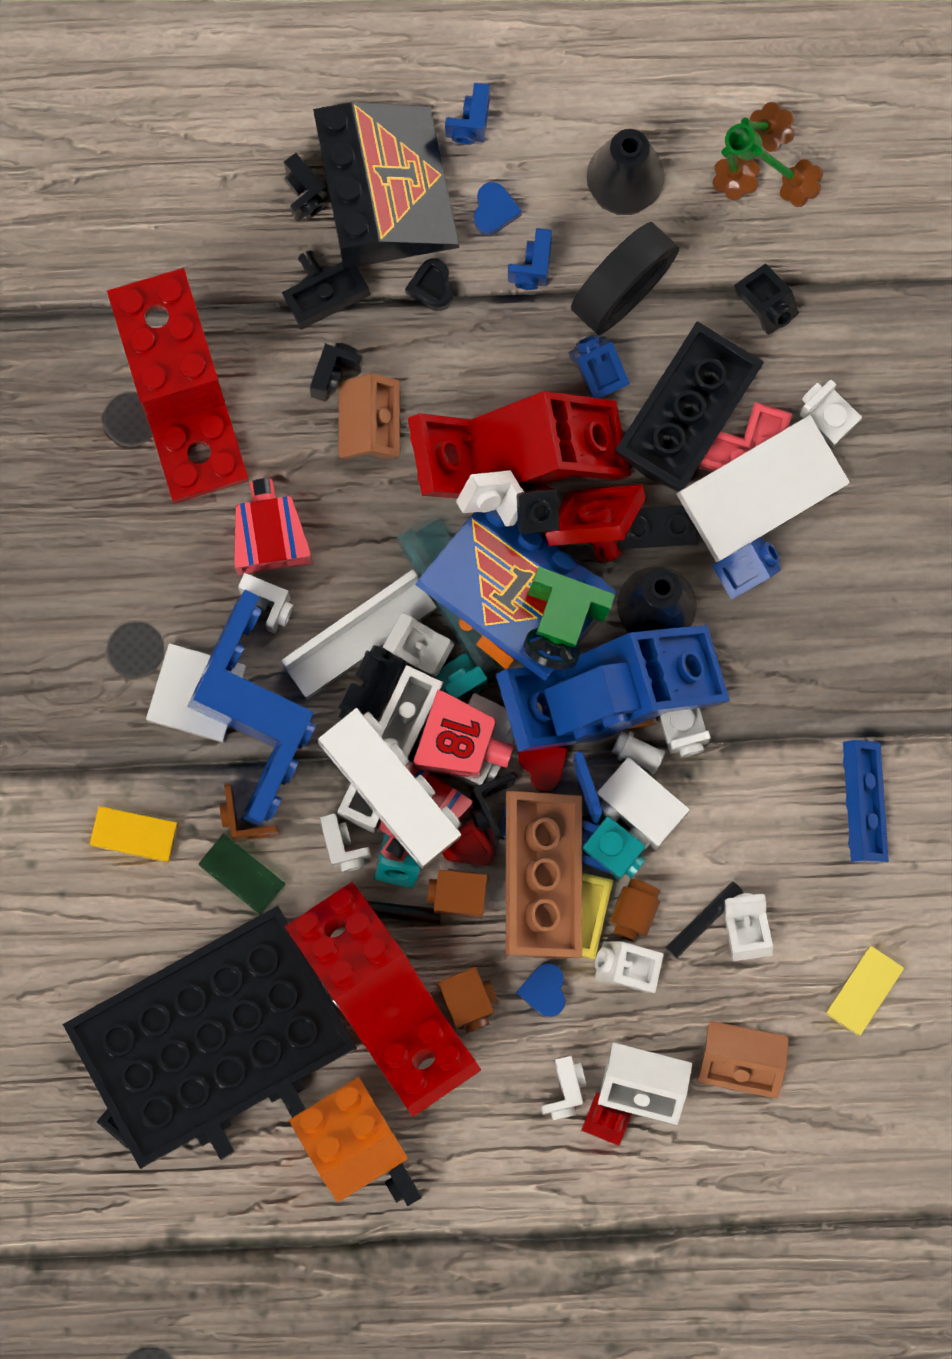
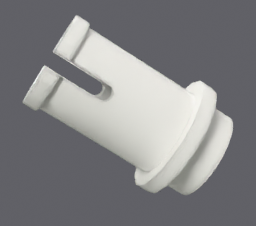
M621 731L611 753L617 755L616 760L621 761L622 758L626 760L629 757L638 766L655 774L665 751L633 737L634 732L632 731L629 734Z

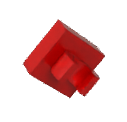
M596 1092L581 1131L619 1146L632 1113L598 1105L600 1093Z

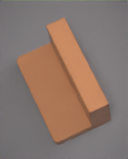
M370 373L339 383L338 455L340 458L350 459L362 455H370L389 460L400 457V380Z
M710 1021L707 1028L706 1044L699 1070L698 1083L778 1099L786 1071L789 1038L783 1035Z

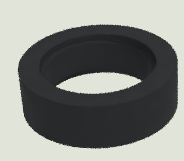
M653 222L644 224L621 242L595 269L573 299L571 310L597 335L608 331L621 321L654 288L678 255L679 247Z

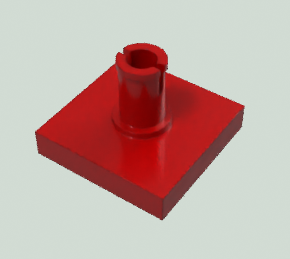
M642 484L568 491L558 508L559 530L545 531L549 546L592 543L596 561L603 563L604 558L602 554L605 555L606 562L615 560L620 555V549L617 546L616 540H624L646 499Z

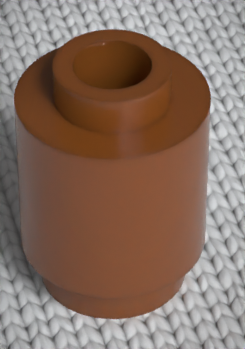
M630 879L628 886H623L609 920V924L615 927L613 933L632 942H636L638 936L646 938L660 904V900L657 899L660 890L640 880Z

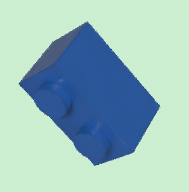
M628 662L601 665L544 690L557 736L574 734L575 740H582L599 734L597 727L604 725V728H612L628 722L626 715L642 709Z

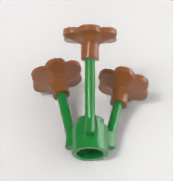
M768 102L762 110L754 111L750 116V120L745 117L741 120V124H736L727 131L725 136L726 147L721 151L722 155L727 159H721L715 164L716 176L713 179V187L717 192H725L726 197L733 201L739 200L743 194L754 193L758 188L756 178L760 174V168L757 162L751 160L759 157L782 174L781 198L785 201H790L795 207H802L808 199H814L819 195L821 191L819 182L823 177V170L817 165H812L807 159L800 160L795 167L788 168L768 153L779 150L781 144L790 143L794 137V131L791 128L794 122L792 112L781 109L778 103Z

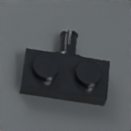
M311 250L306 251L308 260L304 253L298 257V261L303 266L307 276L299 284L282 292L283 298L301 330L371 295L369 287L357 267L343 269L341 262L335 266L321 268Z

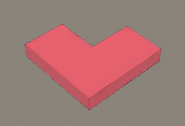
M755 402L744 438L720 432L698 469L712 473L789 427L792 413Z

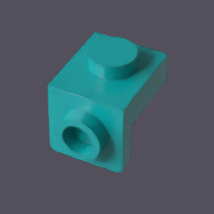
M608 816L582 848L583 851L613 873V877L618 881L625 874L632 879L646 861L641 856L646 846Z

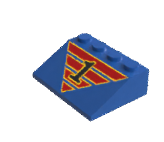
M496 510L474 512L415 584L544 681L556 669L537 663L528 656L524 649L526 635L531 630L539 627L547 604L546 601L527 595L538 566L615 595L617 593L603 579L588 571L569 554L561 551L556 546H549L548 541L539 532L528 534L519 532L518 519L515 525L505 526ZM586 616L577 645L598 623V620ZM542 637L533 638L530 640V643ZM536 650L550 659L564 661L559 656H551L543 650Z

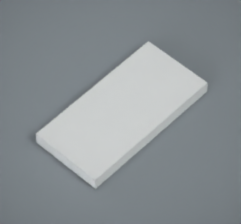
M809 415L676 493L713 558L718 562L848 485L850 482L813 418Z

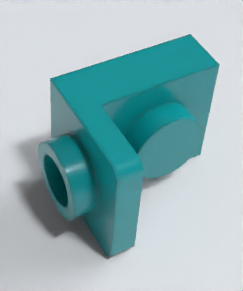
M462 654L444 665L439 674L434 677L443 682L441 688L443 692L462 702L470 698L473 693L476 694L487 687V677L480 666H474L467 654Z

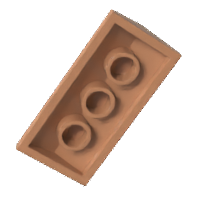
M519 791L506 792V955L582 958V796Z

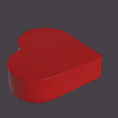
M551 747L519 752L518 763L520 768L530 774L531 784L537 791L548 793L558 787L567 749Z
M471 820L458 829L461 833L460 839L447 848L442 855L452 865L467 863L471 868L483 869L492 863L494 848L484 832H479Z

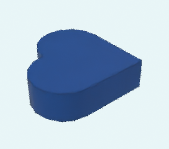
M488 182L479 189L477 194L478 207L474 213V225L480 233L485 235L495 234L522 216L521 209L501 184Z
M546 963L540 965L516 991V994L542 1016L550 1018L557 1016L565 1006V997L560 990L564 980L563 973L554 964Z

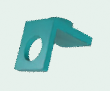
M384 833L374 880L413 889L420 872V867L409 854L403 863L384 857L381 850L391 837Z

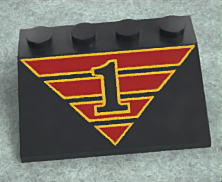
M349 102L313 109L343 269L459 248L430 107Z

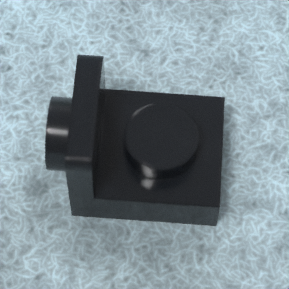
M295 152L284 161L287 174L284 180L297 196H300L302 193L304 194L290 206L292 216L299 222L305 216L310 219L317 215L324 208V201L328 197L325 186Z
M766 263L734 285L737 295L759 317L762 329L767 335L786 326L799 314L793 291Z
M325 343L310 385L311 397L326 402L329 391H337L343 370L338 369V366L361 372L363 356L357 354L358 350L344 343H336L335 346Z
M541 483L525 485V492L518 493L516 496L518 531L528 534L559 530L557 490Z
M403 1163L388 1171L391 1178L384 1182L396 1203L404 1199L406 1205L409 1206L422 1199Z

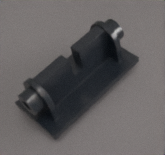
M373 645L370 651L366 650L365 656L355 674L364 682L361 687L355 683L350 684L342 703L338 706L341 710L338 717L343 719L357 708L362 715L369 712L378 720L406 661L402 658L388 655L386 650L376 645Z

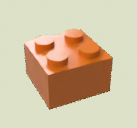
M359 1077L288 1120L321 1179L337 1203L408 1159Z

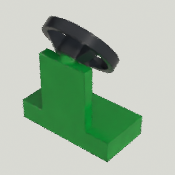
M538 566L527 595L546 601L547 604L539 627L531 630L526 635L524 641L526 653L534 661L548 668L567 670L575 667L581 655L577 641L586 616L604 622L611 609L615 594ZM536 637H542L530 643L531 639ZM536 650H543L551 656H559L565 661L550 659Z

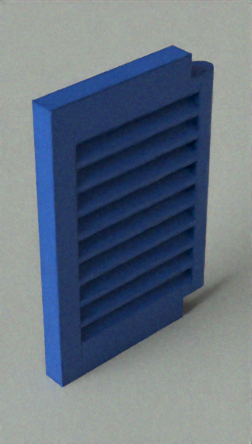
M582 751L574 754L573 770L592 823L598 825L601 820L602 809Z

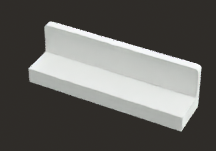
M414 569L281 660L284 669L306 700L360 664L366 650L370 651L373 645L383 648L390 631L395 626L401 613L413 617L420 622L437 610V606L429 595L415 585L418 581V575Z

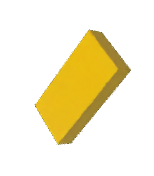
M98 806L89 845L91 847L169 863L178 823Z

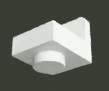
M401 613L395 626L390 631L383 648L395 656L404 659L408 664L436 677L453 649L454 642L434 632L413 617Z
M744 893L734 898L726 899L725 924L733 961L773 956V943L766 915L765 894L752 895Z
M571 1056L554 1061L564 1100L541 1106L542 1115L551 1113L553 1121L577 1115L575 1107L583 1105L579 1088L587 1087L581 1063L573 1064Z

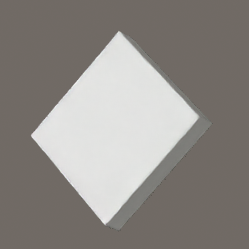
M173 644L168 645L146 717L148 722L224 743L229 726L187 707L211 655ZM237 663L231 673L243 678L246 665Z

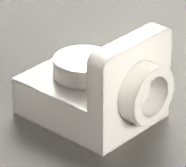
M831 379L823 387L817 383L804 395L802 401L805 405L800 416L804 419L811 415L825 441L834 448L861 422L863 417L835 391L837 384Z
M511 470L471 474L456 503L462 513L496 510L505 526H513L518 519L516 496L524 491Z
M244 573L238 586L240 594L247 590L260 596L256 607L263 611L266 610L267 606L272 607L265 625L267 631L275 634L279 625L286 626L293 611L294 605L289 603L291 599L289 591Z
M699 708L667 712L659 716L670 754L680 752L681 758L704 751L703 745L708 744L711 737L709 731L705 729Z
M336 813L320 817L332 869L341 867L342 873L364 868V861L371 859L369 847L345 852L344 847L351 845L346 822L338 823Z
M604 941L595 959V980L603 983L618 984L646 993H655L664 954L625 942Z

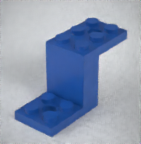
M244 590L236 601L187 707L274 747L240 819L255 827L262 824L263 821L268 822L269 819L272 820L282 799L276 796L280 784L285 785L286 782H290L299 762L293 759L297 748L302 749L303 746L307 745L316 724L310 722L313 711L231 673L245 647L238 643L242 633L248 636L262 609L256 607L260 596Z
M707 625L628 633L581 654L575 667L567 670L556 669L546 681L527 667L506 669L496 674L518 752L600 741L667 712L719 706L730 701ZM628 662L642 709L626 715L628 722L612 728H604V725L597 727L599 734L590 738L575 740L574 734L557 736L544 690L601 665ZM685 664H687L690 673L687 671ZM537 703L541 704L543 714L540 712Z

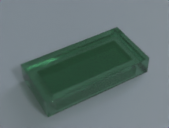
M224 833L198 863L199 867L259 915L266 911L286 886L285 882Z

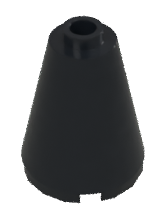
M624 129L615 134L594 153L587 169V186L602 209L616 215H634L657 201L664 184V169L660 158L647 137L635 129Z
M660 566L643 568L632 574L621 587L617 601L619 618L628 633L691 627L697 609L695 593L686 578L670 568Z

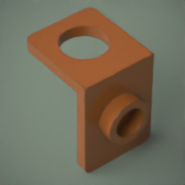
M224 784L227 803L219 804L223 827H230L231 838L234 842L280 836L277 825L239 831L233 787L231 784Z

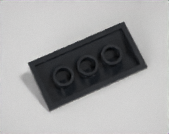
M697 321L614 452L646 478L678 492L682 491L689 483L756 377L764 361Z

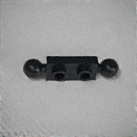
M683 505L642 507L624 540H617V545L619 549L698 545V530Z

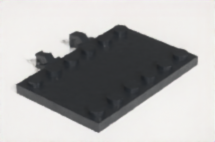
M279 906L272 908L62 1024L140 1169L196 1138L201 1147L211 1142L220 1160L236 1153L224 1132L225 1129L232 1126L230 1119L268 1098L272 1103L282 1099L293 1118L306 1110L297 1094L306 1089L302 1079L357 1049L315 971L285 928L288 922Z

